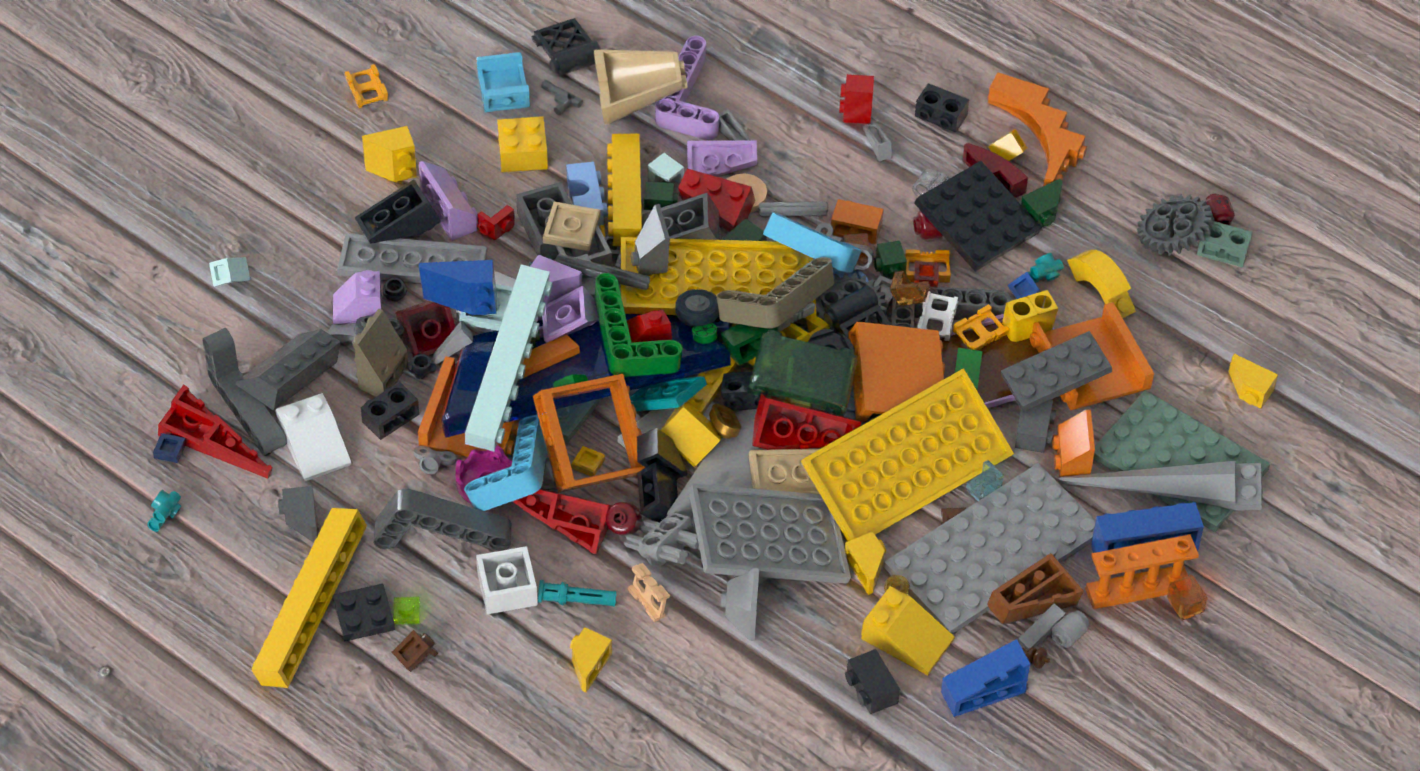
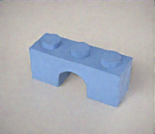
M594 162L567 164V185L569 196L572 197V204L599 209L600 218L598 225H604V217H608L607 203H602L605 200L604 188L599 187L601 185L600 171H596Z

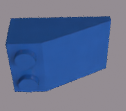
M493 260L419 263L424 299L470 315L496 314L497 290Z

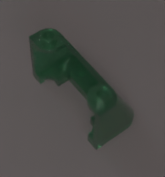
M768 330L767 333L761 335L747 394L759 396L760 392L768 391L767 396L772 397L773 394L820 405L821 409L824 410L829 406V409L833 410L832 413L845 416L858 356L854 355L855 351L848 348L837 350L784 337L778 331Z

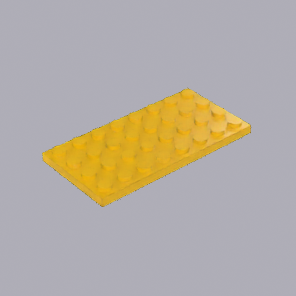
M621 237V269L638 273L637 267L632 266L631 252L635 250L637 237ZM670 238L667 273L646 275L650 277V284L647 290L621 284V298L625 314H646L663 309L666 315H676L675 304L677 298L682 293L693 289L707 290L716 295V297L718 293L726 290L766 295L812 261L813 258L776 241ZM816 299L812 301L815 304L814 313L803 319L816 318Z
M963 368L803 458L801 463L846 540L850 541L872 531L876 535L1014 455V452Z

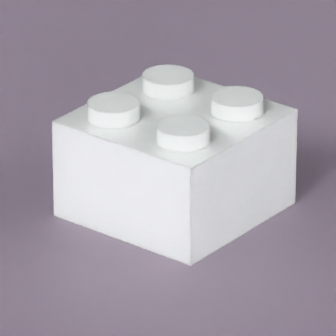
M527 546L476 555L477 574L487 614L538 605L537 586Z

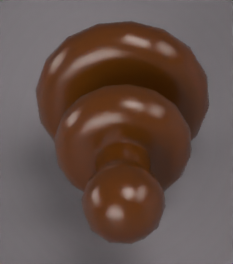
M1031 647L1028 651L1022 648L1030 664L1033 663L1035 668L1040 669L1045 663L1050 662V658H1047V650L1044 647L1038 650L1035 647Z

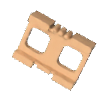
M643 563L633 566L634 581L633 585L628 586L627 590L635 600L639 599V602H642L641 604L646 608V613L654 622L659 621L666 615L664 609L666 600L670 595L662 585L658 586L656 580L650 577L651 572ZM639 580H643V583L646 585L645 589L639 583ZM653 597H654L658 602H661V603H660V607L654 602Z

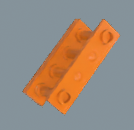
M1191 535L1092 553L1091 557L1100 579L1099 581L1086 583L1085 590L1093 609H1099L1191 591L1192 584L1185 569L1184 561L1199 557ZM1173 563L1172 567L1159 569L1160 565ZM1149 568L1146 572L1135 574L1136 570ZM1124 573V576L1110 578L1113 574Z

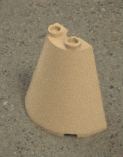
M594 50L601 109L605 125L611 124L682 89L688 88L686 75H682L685 74L684 61H679L677 52Z

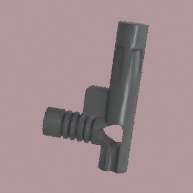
M544 80L541 84V88L556 95L554 101L559 104L554 108V112L557 115H561L571 104L579 108L583 103V100L547 80Z

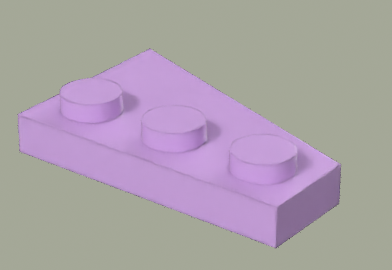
M757 140L687 141L688 169L717 177L757 165Z

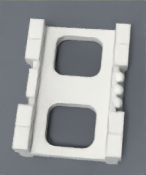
M926 291L922 305L923 312L918 321L917 328L927 329V323L930 319L942 321L943 328L939 332V336L944 337L945 341H949L953 318L958 306V297L952 298ZM933 300L947 301V310L932 309Z

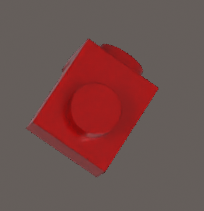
M506 205L492 217H489L482 211L477 214L480 232L488 235L493 240H497L505 232H509L515 225L514 209L509 205Z

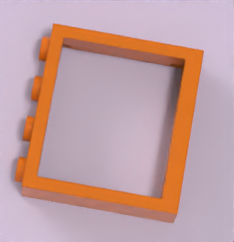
M623 374L545 389L533 395L558 493L637 476V473L645 468L637 462V436L642 435V432L637 427L635 420L636 410L634 405L631 404L629 397L630 388L626 386ZM610 388L631 468L574 480L553 399Z

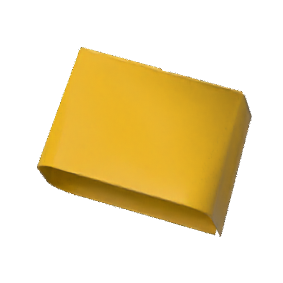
M1048 290L1007 302L1002 325L1009 328V332L1006 335L1013 342L1028 339L1030 334H1032L1033 324L1039 322L1044 332L1053 330L1058 307Z

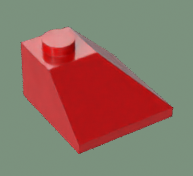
M663 309L651 311L627 320L631 343L672 340L671 323Z

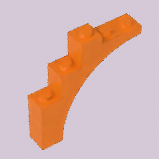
M997 72L989 88L988 103L1004 109L1020 119L1040 141L1048 165L1043 186L1058 179L1062 180V173L1067 172L1069 166L1076 167L1079 159H1084L1087 151V146H1084L1086 136L1069 131V122H1066L1067 112L1049 106L1051 99L1048 98L1049 88Z

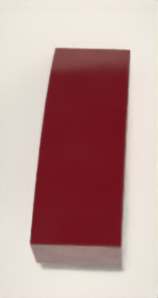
M970 143L964 145L963 161L968 167L982 161L1015 198L1026 193L1028 177L1019 168L985 148Z

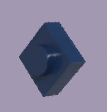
M161 433L153 451L154 458L178 463L186 446L185 438Z

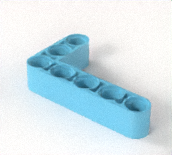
M537 413L526 415L519 422L512 466L475 479L465 486L464 490L475 509L486 511L531 495L541 488L547 448Z

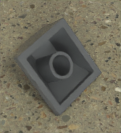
M660 204L654 205L635 241V250L631 252L632 266L637 267L638 274L650 275L667 273L670 237Z

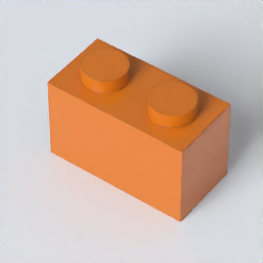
M838 199L831 218L833 236L876 245L882 227L884 209Z

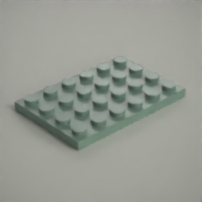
M1146 390L1095 445L1093 458L1114 472L1236 461V464L1261 463L1263 477L1270 467L1269 462ZM1152 494L1170 506L1178 503L1195 502ZM1196 502L1203 525L1214 532L1220 528L1234 511Z

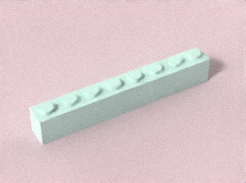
M522 264L520 266L465 431V444L495 451L497 443H502L505 429L502 427L504 421L509 422L512 407H509L511 400L515 401L518 395L519 386H516L518 379H523L526 365H523L524 359L530 358L533 347L530 341L532 337L536 338L539 330L537 320L539 316L543 317L546 303L543 301L545 296H550L553 282L549 281V271Z

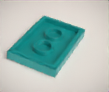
M702 376L651 381L632 394L630 401L636 411L679 408L704 388L707 383Z

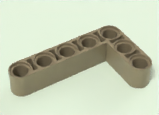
M821 257L810 261L766 295L735 290H726L718 293L717 303L720 320L761 328H775L782 325L835 284L832 259Z

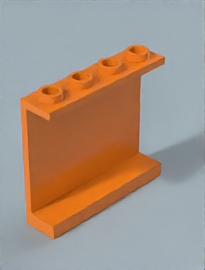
M1113 302L1104 304L1102 317L1046 332L1042 330L1039 322L1033 324L1030 342L1032 347L1036 348L1039 353L1090 331L1112 366L1111 373L1060 395L1062 401L1067 403L1070 410L1151 389L1154 372Z
M856 322L848 332V338L855 352L851 370L856 420L866 422L873 413L883 414L944 380L945 364L942 362L941 355L943 343L940 340L938 330Z
M445 356L418 430L419 446H427L432 450L441 452L450 451L456 455L466 457L475 449L487 451L486 449L465 444V431L484 376L459 372L444 429L442 428L441 420L456 370L455 358ZM531 375L525 377L522 383L517 382L516 386H519L518 395L515 401L511 400L509 407H512L509 422L504 421L502 427L505 429L502 443H497L503 449L507 458L508 455H513L515 449L514 438L517 436L521 417L526 416L528 410L527 400L532 398L535 384L531 383Z

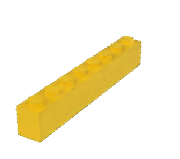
M331 508L284 601L278 617L274 621L267 639L263 643L257 659L253 663L251 670L261 686L289 687L367 528V524L358 509Z

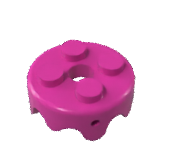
M496 445L495 451L475 449L470 452L465 461L458 459L455 476L456 487L461 497L471 504L464 490L465 486L475 479L511 467L513 460L508 459L503 449Z

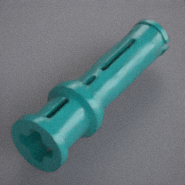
M540 580L538 602L542 603L543 600L559 602V605H564L566 602L615 607L617 591L570 587L566 582L553 584Z

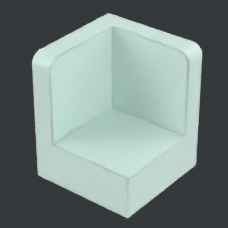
M665 153L648 165L649 182H660L662 179L670 182L673 179L680 184L684 176V166Z
M246 257L225 258L209 263L213 286L250 280Z

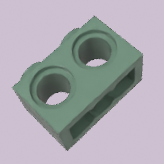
M1213 221L1214 227L1210 228L1211 234H1204L1206 240H1200L1197 255L1243 267L1253 232Z

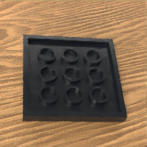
M982 161L977 162L920 195L914 201L918 209L975 272L1034 237L1042 229Z

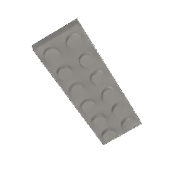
M346 233L337 271L339 276L350 277L356 272L365 270L380 271L381 280L399 278L403 282L421 283L419 263L486 260L487 246L402 238L370 244L365 235Z

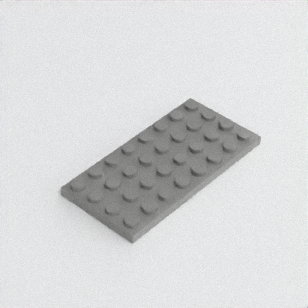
M1037 463L884 561V568L919 605L951 634H954L989 611L987 603L992 591L1050 553L1059 563H1062L1092 543L1096 520Z

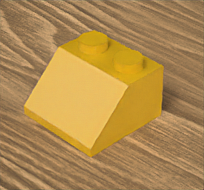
M408 126L362 136L366 171L393 182L417 177L415 146Z

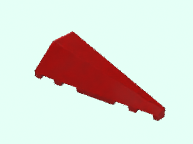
M183 384L172 399L170 409L158 424V436L164 433L183 437L186 440V447L268 479L273 467L265 464L258 457V453L254 449L251 450L246 446L242 438L217 414L214 415L205 407V403L201 399H197L190 392L189 388Z
M543 489L511 501L546 525L564 534L573 542L583 546L593 554L598 553L608 530L606 514L612 505Z

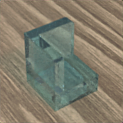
M987 460L983 462L982 474L966 484V490L979 501L1002 486L1004 475Z

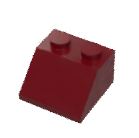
M426 301L395 312L398 322L404 328L403 337L413 357L418 354H425L427 356L434 354L456 327L450 307L432 301Z

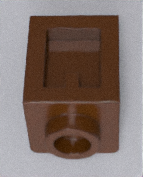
M415 630L392 651L394 656L410 672L429 653L434 657L438 654L433 647L436 644L435 641L428 634L424 633L421 635Z

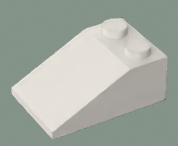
M323 393L276 409L278 425L286 437L287 446L304 481L352 465L333 413Z

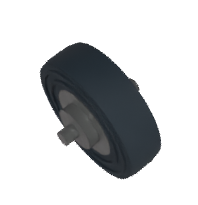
M688 290L682 293L676 300V315L681 322L690 326L710 324L719 315L717 297L707 290Z

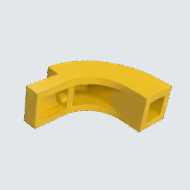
M1092 249L1067 260L1076 282L1082 280L1090 282L1098 290L1105 304L1112 302L1115 304L1122 318L1136 312L1128 293L1131 287L1123 272L1109 256L1101 251Z

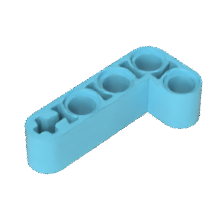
M772 212L763 232V235L814 259L821 257L832 259L833 268L844 272H853L862 252L861 249L837 241L775 212Z

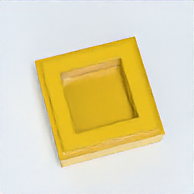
M582 446L571 463V468L588 476H595L605 461V454Z

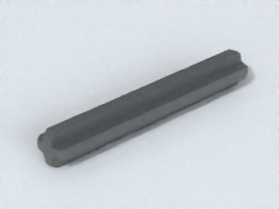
M558 254L556 262L581 271L583 275L597 278L602 273H610L617 278L618 284L647 290L650 284V277L562 254Z

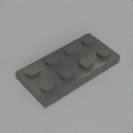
M1088 331L1001 370V375L1024 412L1111 373L1112 366L1091 332Z

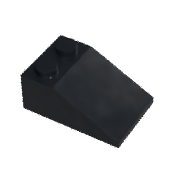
M415 180L407 183L354 217L370 244L421 235L433 229L441 222Z

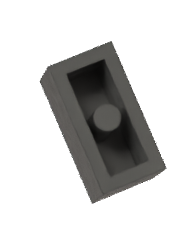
M1053 399L1024 412L1021 409L1015 448L1044 453L1046 443L1051 444L1053 429H1048L1049 424L1054 425L1056 410L1052 409Z

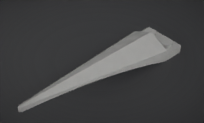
M1236 461L1058 478V482L1061 484L1156 494L1236 511L1262 510L1261 463L1236 464Z

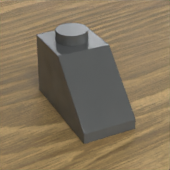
M313 486L282 489L283 499L278 500L279 514L285 515L286 525L314 542L318 534Z

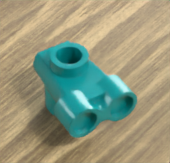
M1048 253L1035 260L1036 265L1030 268L1028 274L1035 283L1045 278L1049 282L1060 276L1059 272L1064 268V265L1060 259L1055 260L1052 253Z
M161 490L151 504L155 511L153 517L147 523L149 529L158 532L165 524L168 516L175 517L182 506L178 503L181 496L177 492L172 491L168 494Z

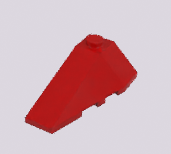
M761 393L755 414L752 446L766 450L823 448L860 427L861 421Z

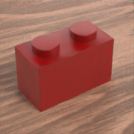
M846 74V84L841 83L840 97H845V99H840L839 113H844L843 123L871 124L874 76Z

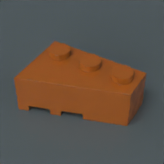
M1050 553L992 591L987 605L1002 624H1007L1044 614L1054 603L1060 609L1075 606L1078 604L1084 591Z

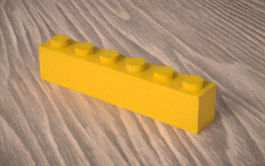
M612 134V143H607V157H612V159H607V173H612L608 174V188H612V190H608V204H613V206H608V220H613V222H608V236H613V246H621V237H638L642 230L640 134Z

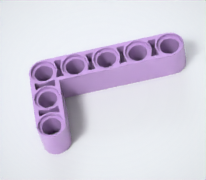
M695 35L686 40L678 57L679 61H684L685 74L682 75H686L688 88L656 102L655 122L664 129L705 140H712L719 134V114L715 110L686 103L706 61V40L701 36Z

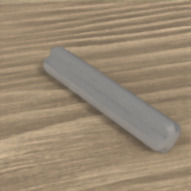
M826 201L759 203V215L771 216L772 212L783 216L827 215L828 203Z

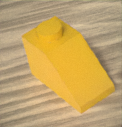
M1234 354L1232 356L1229 374L1238 397L1246 403L1261 409L1275 389L1278 374L1239 355Z
M873 531L845 543L847 562L868 595L874 592L883 567L884 554L886 553L883 541L881 539L878 540Z
M584 627L579 635L573 637L570 649H572V663L581 690L587 692L612 655V639Z

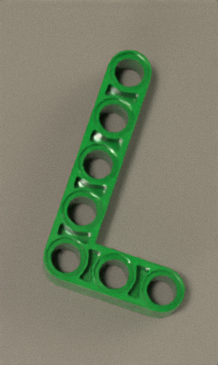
M610 273L598 275L594 299L610 372L613 375L623 374L624 377L669 374L679 371L681 368L682 345L675 340L631 343L618 280Z

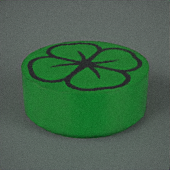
M713 323L704 326H694L692 329L693 339L700 344H708L717 339V327Z

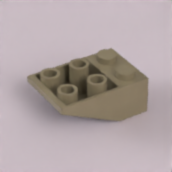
M378 309L373 317L370 316L368 318L365 328L361 334L358 333L353 341L359 389L374 396H379L388 387L394 386L407 369L408 351L384 311Z

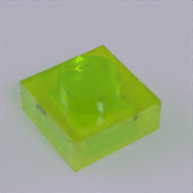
M394 597V625L420 624V597Z

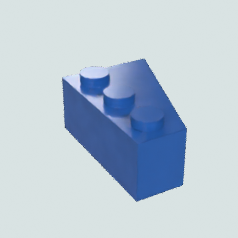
M1016 639L943 677L941 693L954 717L1026 693L1030 662Z

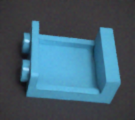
M521 52L477 57V74L484 112L530 107L529 87L526 84Z

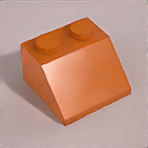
M1085 410L1059 424L1057 435L1052 437V448L1057 450V455L1054 456V469L1059 470V477L1091 474L1095 453L1091 410Z

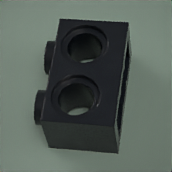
M928 83L916 100L915 117L956 133L968 115L969 99Z
M772 370L723 373L721 390L723 404L733 411L757 409L761 393L775 397L776 387Z
M401 382L388 387L382 394L368 400L361 407L362 423L380 440L420 415L418 399Z

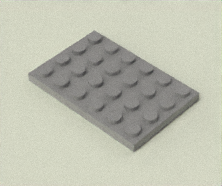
M693 483L690 485L688 491L704 573L742 576L754 568H759V577L844 584H847L851 579L840 528L820 494Z

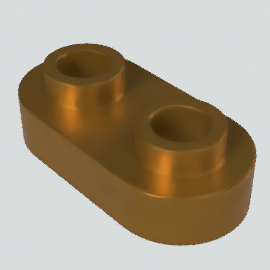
M712 405L709 417L718 431V435L726 439L737 437L742 426L735 412L724 405Z

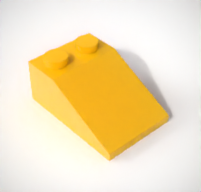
M890 586L864 619L861 639L928 676L952 644L955 636L913 598Z

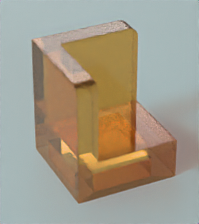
M904 271L894 273L890 292L900 306L926 302L930 284L928 281L911 283Z
M1193 575L1183 577L1169 584L1167 599L1182 621L1205 611L1208 597Z

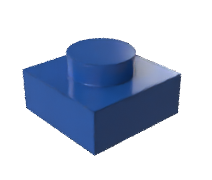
M1028 272L1007 285L1016 299L1041 292Z

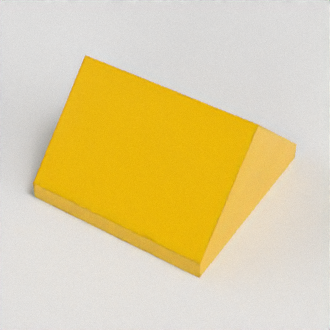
M688 401L677 408L661 428V431L673 440L679 454L693 467L721 441V436L718 435V431L713 423Z

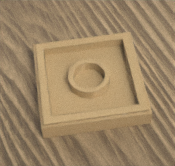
M553 202L543 235V243L590 251L600 218V210Z

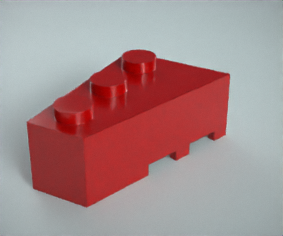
M688 168L678 187L682 201L708 193L719 210V227H723L729 232L744 219H748L756 201L751 186Z

